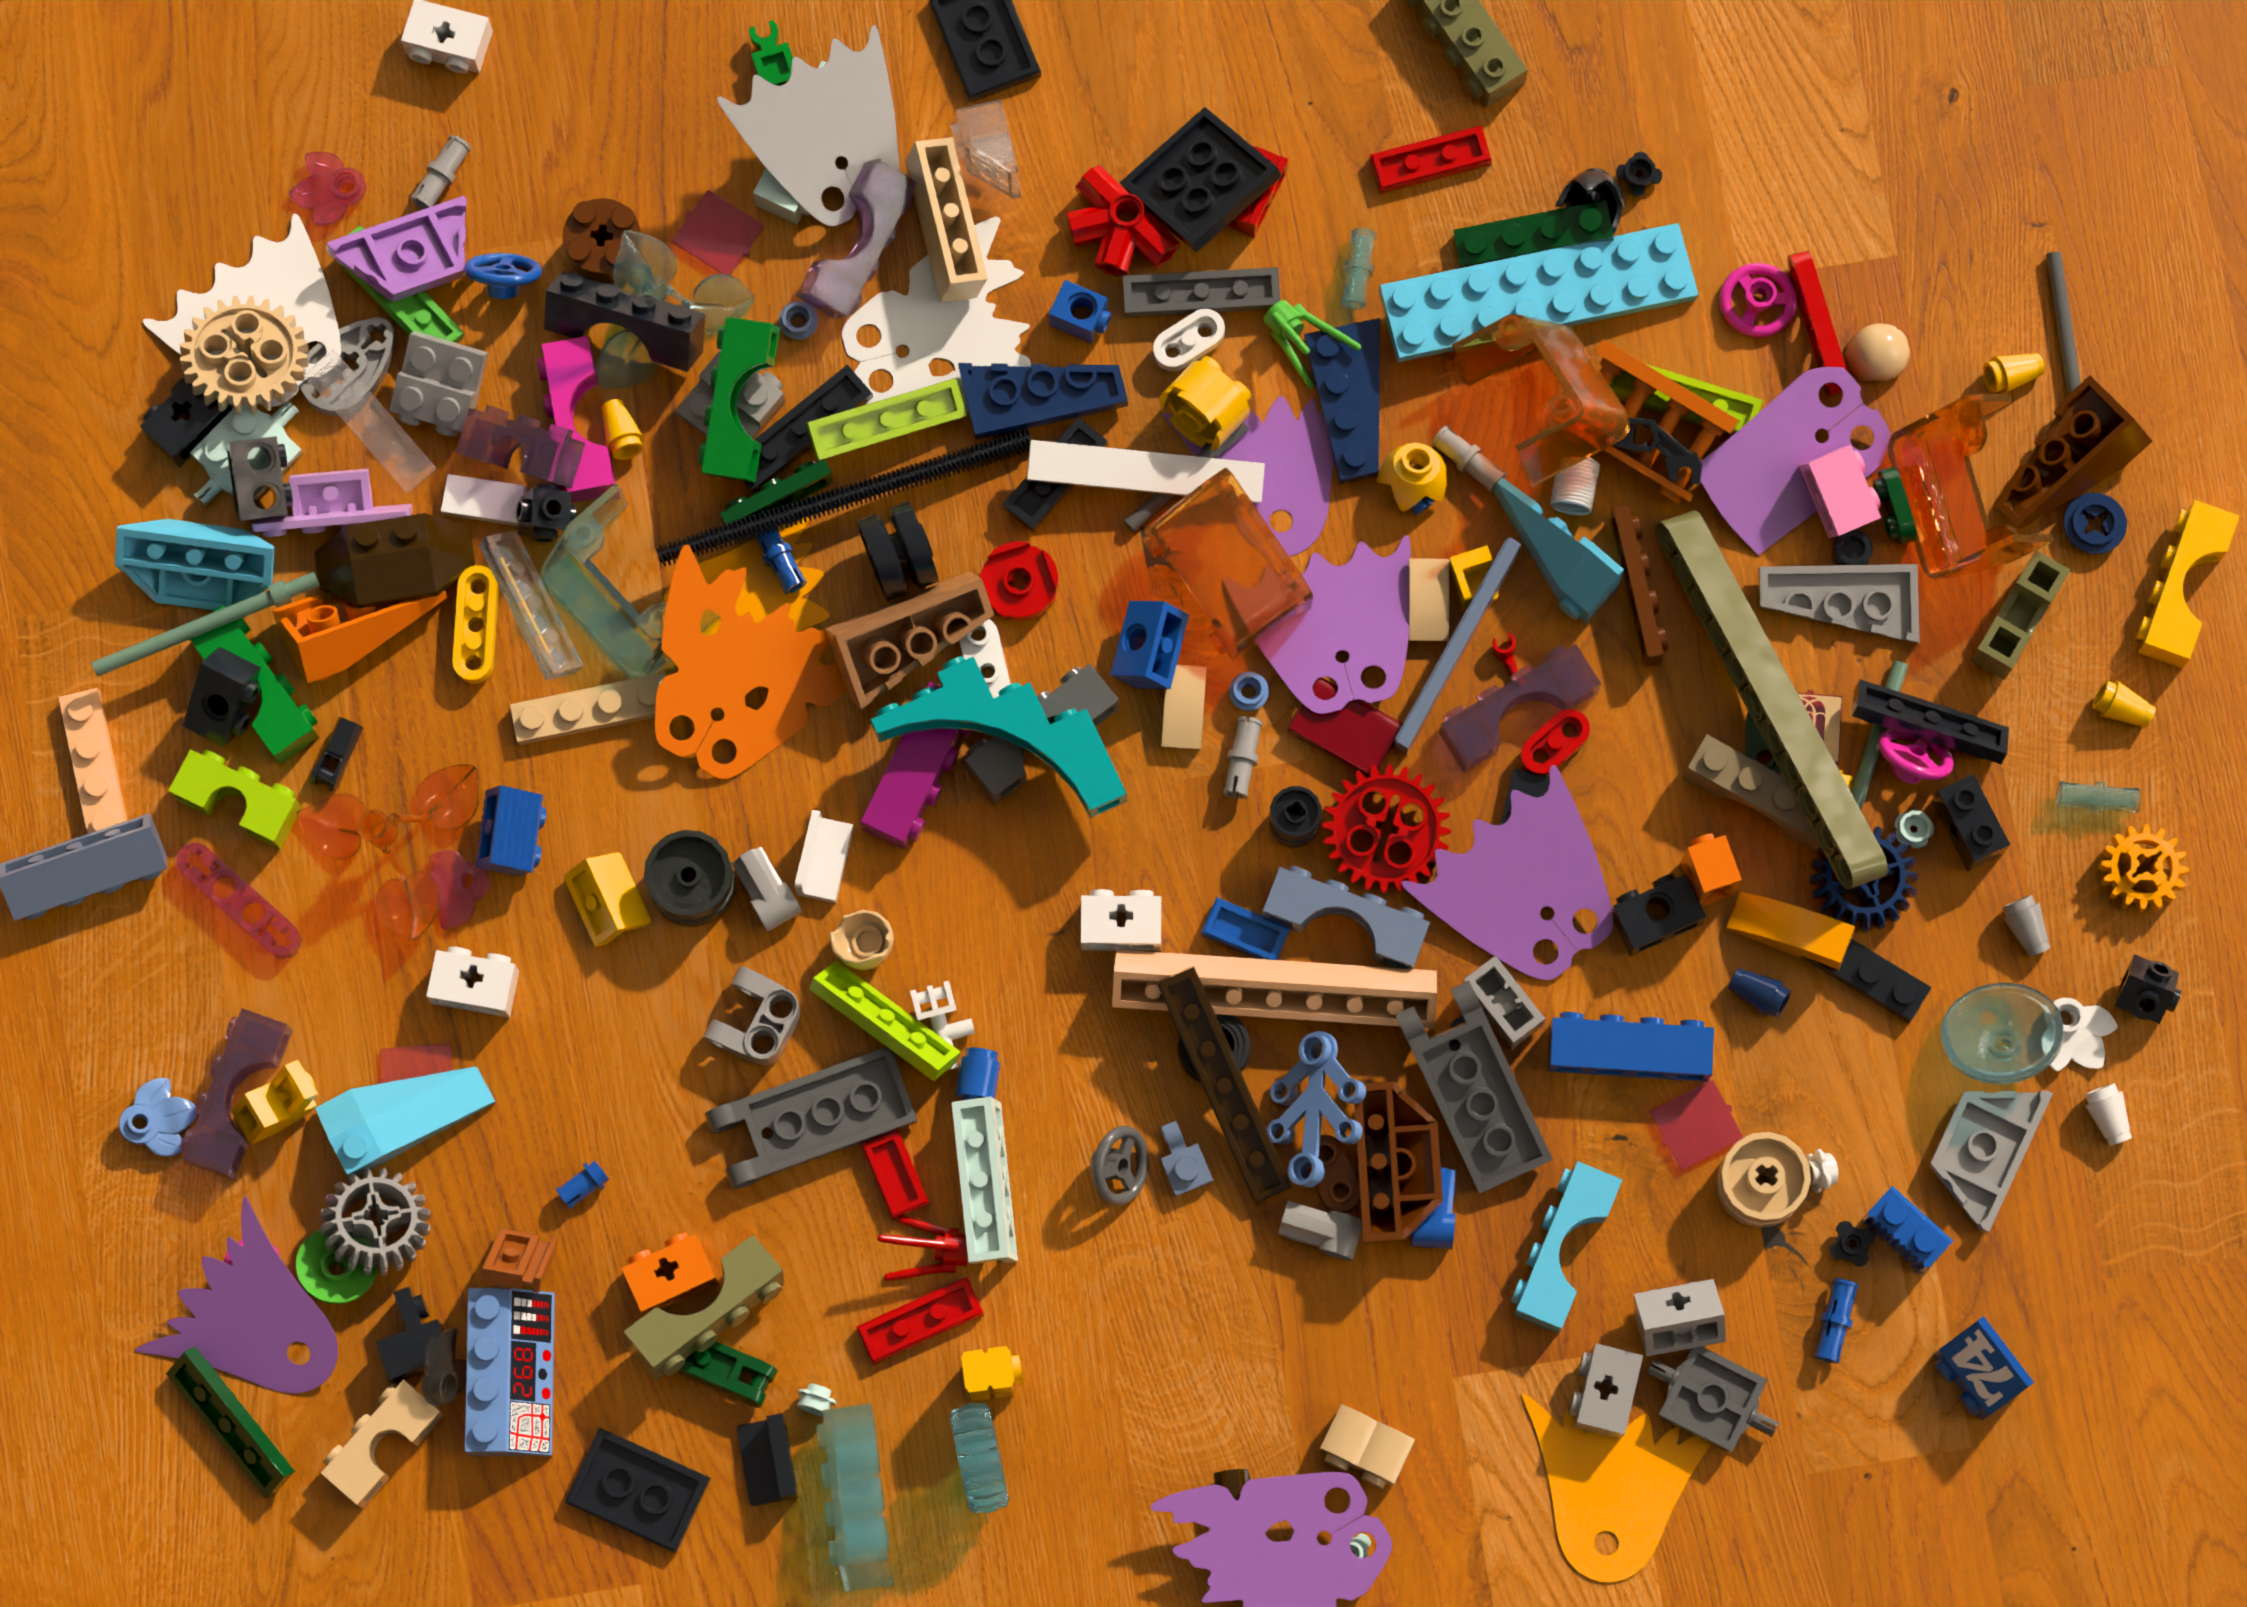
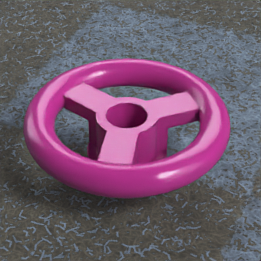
M1750 263L1737 268L1726 278L1721 287L1719 302L1725 320L1733 329L1746 336L1762 338L1777 334L1791 322L1797 308V294L1790 278L1780 269L1765 263ZM1750 275L1768 276L1774 279L1784 292L1777 293L1774 283L1769 279L1759 277L1752 280ZM1737 283L1745 292L1744 298L1748 306L1742 319L1735 314L1731 304L1732 291ZM1761 294L1766 300L1764 302H1757L1754 300L1753 295ZM1771 306H1785L1781 316L1773 323L1764 326L1752 325L1759 312L1767 310Z
M1892 729L1885 730L1879 737L1878 745L1880 752L1892 764L1891 770L1893 774L1902 781L1919 783L1921 779L1939 780L1947 777L1953 770V758L1946 747L1911 735H1905ZM1908 739L1916 743L1903 745L1891 742V740ZM1928 748L1940 758L1942 762L1940 767L1928 757V752L1926 751Z

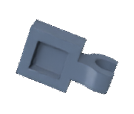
M1176 1121L1162 1126L1161 1132L1170 1155L1161 1158L1160 1161L1175 1197L1212 1183L1213 1178L1198 1143L1186 1147Z

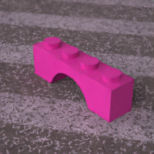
M584 336L542 344L544 357L537 358L541 381L548 380L550 394L543 395L547 418L554 417L556 431L550 432V439L554 455L561 454L563 468L556 469L560 491L571 492V503L618 495L608 447L589 442L574 428V412L579 400L587 391L598 385L589 337Z

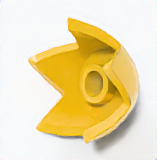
M1416 442L1406 443L1395 448L1381 465L1376 481L1391 485L1395 501L1399 509L1404 512L1415 506L1425 496L1439 502L1443 501L1447 486L1446 465L1441 456L1432 447ZM1416 463L1421 465L1423 469L1416 470L1409 465Z

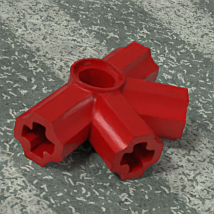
M1100 164L1094 168L1091 167L1075 186L1076 191L1092 207L1067 212L1074 246L1079 247L1102 241L1095 260V268L1102 270L1105 274L1116 277L1126 276L1135 249L1157 269L1170 261L1180 248V243L1144 209L1140 198L1134 194H1129ZM1129 211L1137 215L1130 222L1118 219L1119 215L1123 212Z

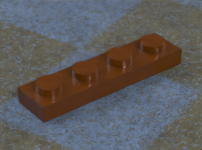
M1629 504L1616 506L1612 509L1610 520L1621 567L1624 569V581L1644 667L1660 664L1663 651L1668 650V642L1664 628H1657L1654 614L1659 613V603L1655 590H1649L1646 576L1650 575L1648 556L1646 552L1640 553L1637 539L1642 538L1640 521L1637 515L1631 516Z

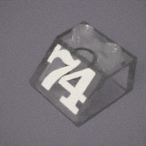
M1001 99L955 109L957 123L950 124L958 160L964 159L968 173L1013 199L1021 197L1019 170Z

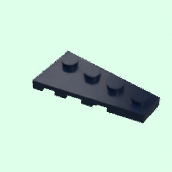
M958 363L975 440L1128 406V399L1119 365L1069 364L1067 367H1047V364H1031V367L1008 366V364L991 363V366H972V363Z

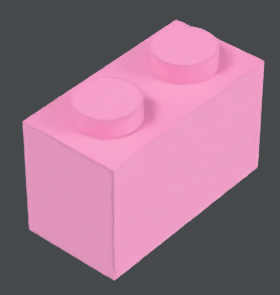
M1851 445L1841 447L1799 465L1828 538L1840 536L1881 518L1878 511L1881 508L1878 494L1873 487H1868L1863 475L1866 472L1864 460L1858 451H1853Z

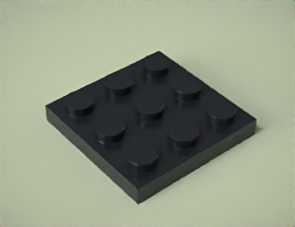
M1204 107L1120 181V184L1129 194H1134L1140 198L1144 209L1197 253L1279 180L1282 175L1277 166Z

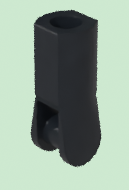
M338 718L327 745L312 772L310 779L312 784L316 785L320 782L328 785L329 791L336 792L363 731L362 726L345 718ZM329 759L339 762L335 771L326 768Z

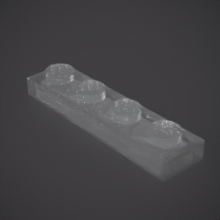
M334 349L303 374L407 495L437 470L434 464Z
M517 530L486 536L478 545L545 680L577 673L584 665L520 536H518Z

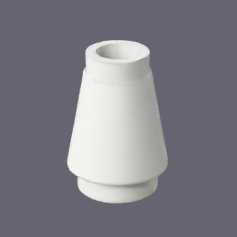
M2115 1083L2085 1094L2088 1103L2084 1106L2104 1138L2107 1139L2109 1146L2132 1138L2129 1131L2130 1127L2123 1091L2118 1092Z

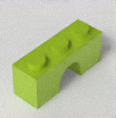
M190 749L168 790L172 797L191 808L211 816L215 806L222 798L229 795L242 796L246 799V811L239 826L246 834L281 850L302 810L301 805L294 798L296 793L279 783H274L271 788L259 782L261 776L243 766H239L237 771L224 765L226 760L212 751L204 749L203 753L200 754Z

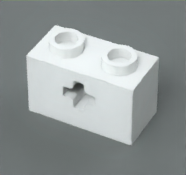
M414 0L401 42L406 54L416 62L430 64L431 61L442 63L451 71L466 74L468 70L480 73L493 30L488 17L423 0Z
M1104 889L1091 890L1090 896L1081 895V950L1161 951V896H1154V892L1150 890L1130 891V896H1114L1113 891ZM1118 912H1125L1126 919H1129L1126 920L1125 927H1117V922L1114 919L1117 918Z
M453 946L448 947L447 952L436 950L426 996L431 1004L510 1018L519 976V970L515 964L510 963V957L488 953L486 959L471 956L472 951ZM477 972L483 982H475L473 988H470L465 978H473L474 973Z

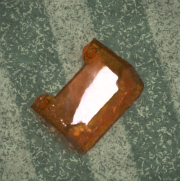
M1225 467L1211 476L1145 527L1144 532L1146 536L1143 537V541L1155 558L1161 555L1165 560L1168 559L1210 620L1213 633L1208 636L1220 655L1226 652L1230 659L1234 660L1311 610L1313 594L1307 582L1228 468Z

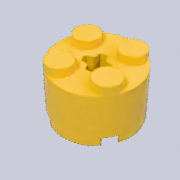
M1204 356L1200 361H1193L1160 395L1159 400L1162 409L1168 405L1173 413L1169 421L1185 438L1201 448L1206 443L1212 444L1210 450H1217L1249 417L1250 408L1247 401L1251 398V393L1244 384L1239 381L1233 382L1222 372L1220 365L1213 358Z

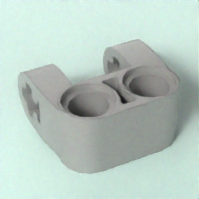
M739 966L730 985L762 1002L746 1034L723 1022L712 1019L703 1038L737 1057L757 1065L769 1066L777 1062L784 1052L800 1020L801 1008L795 994L749 968ZM779 1001H788L793 1005L792 1012L785 1018L774 1017L771 1014L772 1007ZM761 1036H768L774 1040L772 1050L766 1054H759L753 1050L754 1042Z

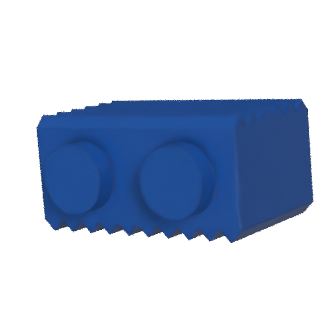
M497 786L486 790L484 794L486 798L482 809L481 830L479 832L478 853L476 855V867L519 877L533 873L534 868L538 866L541 859V847L537 845L538 832L544 826L546 820V808L542 806L543 795L507 786Z
M1891 1186L1862 1218L1863 1224H1868L1869 1229H1874L1875 1235H1880L1881 1240L1887 1241V1246H1893V1251H1899V1257H1905V1262H1911V1268H1917V1274L1924 1273L1953 1242L1948 1235L1894 1186Z

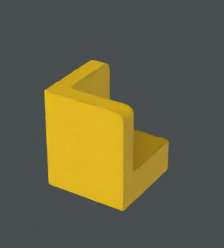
M1488 545L1452 556L1449 559V572L1462 610H1467L1491 567L1492 557ZM1499 591L1497 592L1493 601L1499 599Z

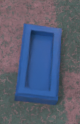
M1217 897L1202 929L1201 936L1255 959L1277 960L1290 932V928Z

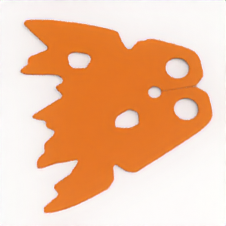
M683 545L673 571L666 602L661 648L677 665L679 670L676 673L665 676L662 683L658 686L655 703V735L659 745L680 757L696 753L698 765L702 770L716 778L729 779L751 767L806 726L808 722L806 703L810 702L820 708L828 707L847 690L836 661L830 665L816 666L826 646L830 643L825 629L819 631L810 627L801 632H796L795 623L788 616L790 611V604L788 602L758 623L754 622L750 612L739 617L735 607L746 577V568H740L736 571L726 569L711 584H707L690 546ZM706 610H711L719 615L721 623L716 634L706 636L700 630V623L703 613ZM758 686L768 688L766 701L758 710L745 705V695ZM716 707L724 711V717L720 721H714L710 715L711 711ZM685 715L693 721L694 732L690 738L680 741L671 735L669 726L675 717ZM720 739L731 740L736 747V756L728 764H720L712 756L713 745Z

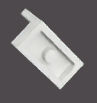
M812 810L794 884L798 896L836 904L854 830L853 824L822 818L820 811Z

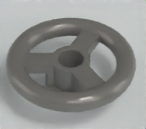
M1119 1126L1110 1130L1102 1138L1091 1157L1090 1168L1095 1189L1100 1198L1107 1204L1122 1206L1132 1201L1141 1191L1147 1177L1149 1168L1148 1148L1143 1136L1130 1126ZM1122 1138L1119 1149L1111 1148L1117 1140ZM1133 1145L1137 1155V1167L1134 1176L1130 1171V1155ZM1105 1180H1120L1125 1191L1120 1194L1112 1193Z

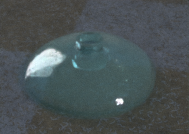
M1994 983L1975 988L1952 1004L1942 1022L1941 1038L1947 1058L1961 1073L1981 1082L2007 1084L2029 1079L2045 1070L2055 1060L2061 1050L2064 1039V1027L2058 1008L2043 993L2021 984Z

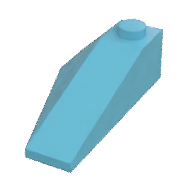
M1502 477L1496 484L1494 494L1555 597L1560 601L1559 607L1570 618L1576 620L1579 617L1584 623H1587L1617 591L1624 569L1586 537H1583L1579 542L1575 540L1567 529V524L1557 516L1555 519L1543 517V510L1536 501Z

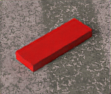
M1481 125L1370 154L1369 157L1380 194L1490 166L1492 163Z
M965 1277L858 1325L856 1328L872 1364L875 1365L979 1318L984 1313L968 1277Z

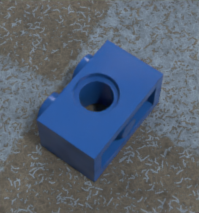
M1129 601L1110 675L1138 689H1171L1189 614L1165 601Z

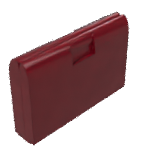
M1322 677L1317 679L1313 686L1314 695L1322 700L1333 698L1338 691V686ZM1357 699L1349 701L1339 711L1326 714L1314 713L1302 704L1290 724L1288 732L1355 771L1359 770L1368 778L1370 777L1371 765H1375L1378 771L1394 746L1395 738L1403 723L1363 700Z

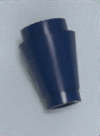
M1741 968L1737 969L1728 987L1729 990L1735 992L1737 996L1765 1018L1770 1015L1777 1019L1784 1010L1791 995V990L1784 987L1783 981L1745 971Z

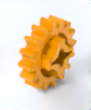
M2145 824L2141 828L2140 834H2137L2134 827L2129 826L2125 830L2126 839L2117 833L2111 839L2115 847L2106 846L2103 849L2102 854L2109 858V860L2102 861L2099 864L2100 870L2108 872V875L2101 880V884H2112L2114 889L2109 897L2113 899L2121 895L2124 898L2122 902L2123 908L2126 909L2134 902L2137 903L2138 912L2142 913L2146 909L2147 904L2150 903L2154 911H2157L2162 907V899L2170 904L2176 898L2172 890L2181 891L2184 888L2185 883L2178 877L2185 876L2189 872L2188 867L2179 865V862L2186 857V852L2174 851L2173 848L2178 842L2177 838H2173L2168 842L2163 839L2165 829L2161 828L2153 835L2151 834L2149 824ZM2138 844H2147L2155 847V849L2141 848ZM2119 857H2121L2120 861L2124 865V876L2122 878L2118 871ZM2152 859L2155 860L2148 872L2138 874L2135 878L2132 877L2139 865L2148 863ZM2165 859L2169 866V877L2163 872V861ZM2132 888H2144L2149 893H2140L2132 890Z

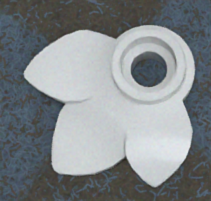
M2072 998L2055 1000L2046 1011L2045 1019L2049 1030L2042 1040V1051L2049 1066L2058 1072L2072 1059L2076 1064L2085 1068H2102L2105 1059V1049L2101 1037L2112 1033L2118 1028L2112 1015L2099 1006L2083 1007ZM2059 1013H2069L2072 1017V1023L2070 1025H2063L2059 1021Z

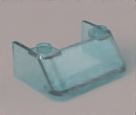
M615 483L568 524L541 568V580L549 593L627 678L635 679L654 675L671 660L661 649L666 602L655 603L639 614L590 561V558L604 544L605 534L602 527L628 506L622 489ZM706 610L701 618V632L719 618V615L711 610Z

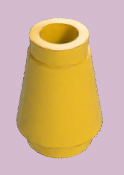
M2039 353L1994 356L1990 362L1983 365V377L1987 388L1992 393L1999 392L2000 394H2006L2038 376L2044 375L2045 372L2044 362Z
M621 399L605 402L601 406L605 442L609 453H612L613 458L617 460L635 457L643 450L642 442L644 437Z
M2108 680L2104 681L2093 702V709L2100 711L2101 717L2143 728L2148 727L2156 710V707L2150 705L2118 680L2114 683Z

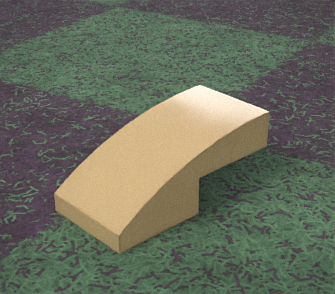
M1409 558V640L1449 641V559Z
M1176 665L1171 689H1165L1162 747L1201 749L1207 666Z

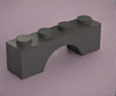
M1090 663L1082 670L1077 666L1066 673L1060 680L1062 685L1052 693L1046 690L1037 696L1049 724L1055 723L1054 718L1064 711L1075 708L1079 712L1087 708L1095 727H1097L1120 709L1119 698ZM994 736L989 741L985 738L979 740L967 751L969 756L965 759L966 769L995 805L1026 781V772L1023 765L1025 749L1003 738Z

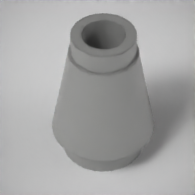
M2032 895L2002 907L2006 915L2003 917V920L2023 949L2026 950L2028 957L2051 948L2048 942L2049 939L2040 902L2035 903Z

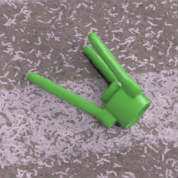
M1281 300L1267 311L1263 321L1272 330L1270 335L1279 343L1307 388H1314V383L1288 342L1292 341L1304 355L1309 354V348L1298 336L1304 328L1302 320L1307 321L1356 351L1361 350V345L1310 314L1300 303L1292 307L1286 300Z

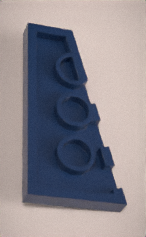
M1380 318L1334 327L1361 345V350L1359 351L1341 343L1321 330L1304 334L1305 345L1310 350L1308 358L1340 484L1376 477L1379 472Z

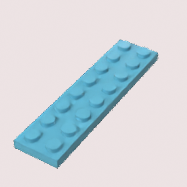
M1679 223L1614 236V240L1565 246L1382 284L1378 289L1397 363L1694 301L1699 296Z

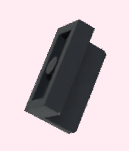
M782 1413L766 1416L767 1420L743 1424L737 1427L749 1502L752 1506L799 1498L787 1426Z

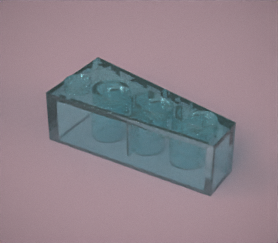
M872 1404L823 1410L824 1424L817 1425L819 1449L827 1448L828 1457L827 1463H821L823 1488L831 1487L832 1501L825 1502L827 1527L835 1526L836 1540L828 1541L831 1566H839L845 1592L893 1586V1570L891 1569L887 1552L890 1550L886 1518L883 1514V1511H885L882 1480L879 1476L881 1467Z

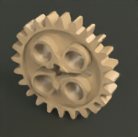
M233 296L232 306L227 307L224 302L218 300V311L213 312L211 309L204 307L205 320L196 317L192 318L194 330L185 329V342L180 343L181 356H183L180 357L181 369L185 370L186 384L193 383L192 388L195 396L204 393L206 405L211 404L217 399L219 411L221 412L231 404L234 405L235 415L240 414L243 406H248L250 412L254 415L256 414L257 404L262 403L270 411L272 410L271 399L275 398L279 402L285 403L284 390L296 393L297 385L295 380L304 381L305 374L303 368L309 365L308 355L306 354L308 353L307 340H303V327H296L295 316L290 315L284 318V307L282 305L271 311L269 299H265L260 306H256L254 297L249 296L246 305H241L238 297ZM244 329L255 330L252 333H241V331ZM224 332H227L233 338V340L230 339L226 334H224ZM214 350L224 351L222 354L219 355L209 354ZM270 355L279 356V358L275 360L265 359V357ZM259 371L266 378L260 377L257 372ZM237 377L248 378L247 380L242 382L234 381V379Z

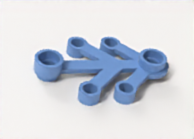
M1323 1031L1310 1033L1302 1039L1299 1045L1300 1060L1283 1079L1274 1082L1270 1089V1096L1274 1102L1285 1106L1291 1105L1279 1119L1271 1121L1267 1127L1273 1143L1279 1145L1289 1144L1294 1137V1126L1305 1116L1302 1153L1294 1156L1288 1166V1175L1291 1181L1304 1187L1316 1186L1323 1180L1325 1175L1324 1165L1318 1158L1322 1114L1335 1129V1136L1341 1142L1355 1144L1361 1139L1363 1133L1361 1124L1358 1121L1347 1118L1324 1088L1325 1076L1327 1074L1338 1087V1095L1342 1101L1350 1104H1359L1366 1095L1365 1085L1361 1081L1351 1078L1336 1060L1338 1046L1335 1038ZM1322 1047V1052L1320 1056H1318L1319 1050ZM1309 1075L1308 1088L1297 1098V1086ZM1354 1085L1355 1092L1349 1097V1090ZM1285 1087H1287V1093L1285 1097L1282 1098L1281 1092ZM1351 1125V1133L1346 1137V1129ZM1283 1126V1134L1278 1138V1130ZM1312 1166V1171L1308 1177V1170Z

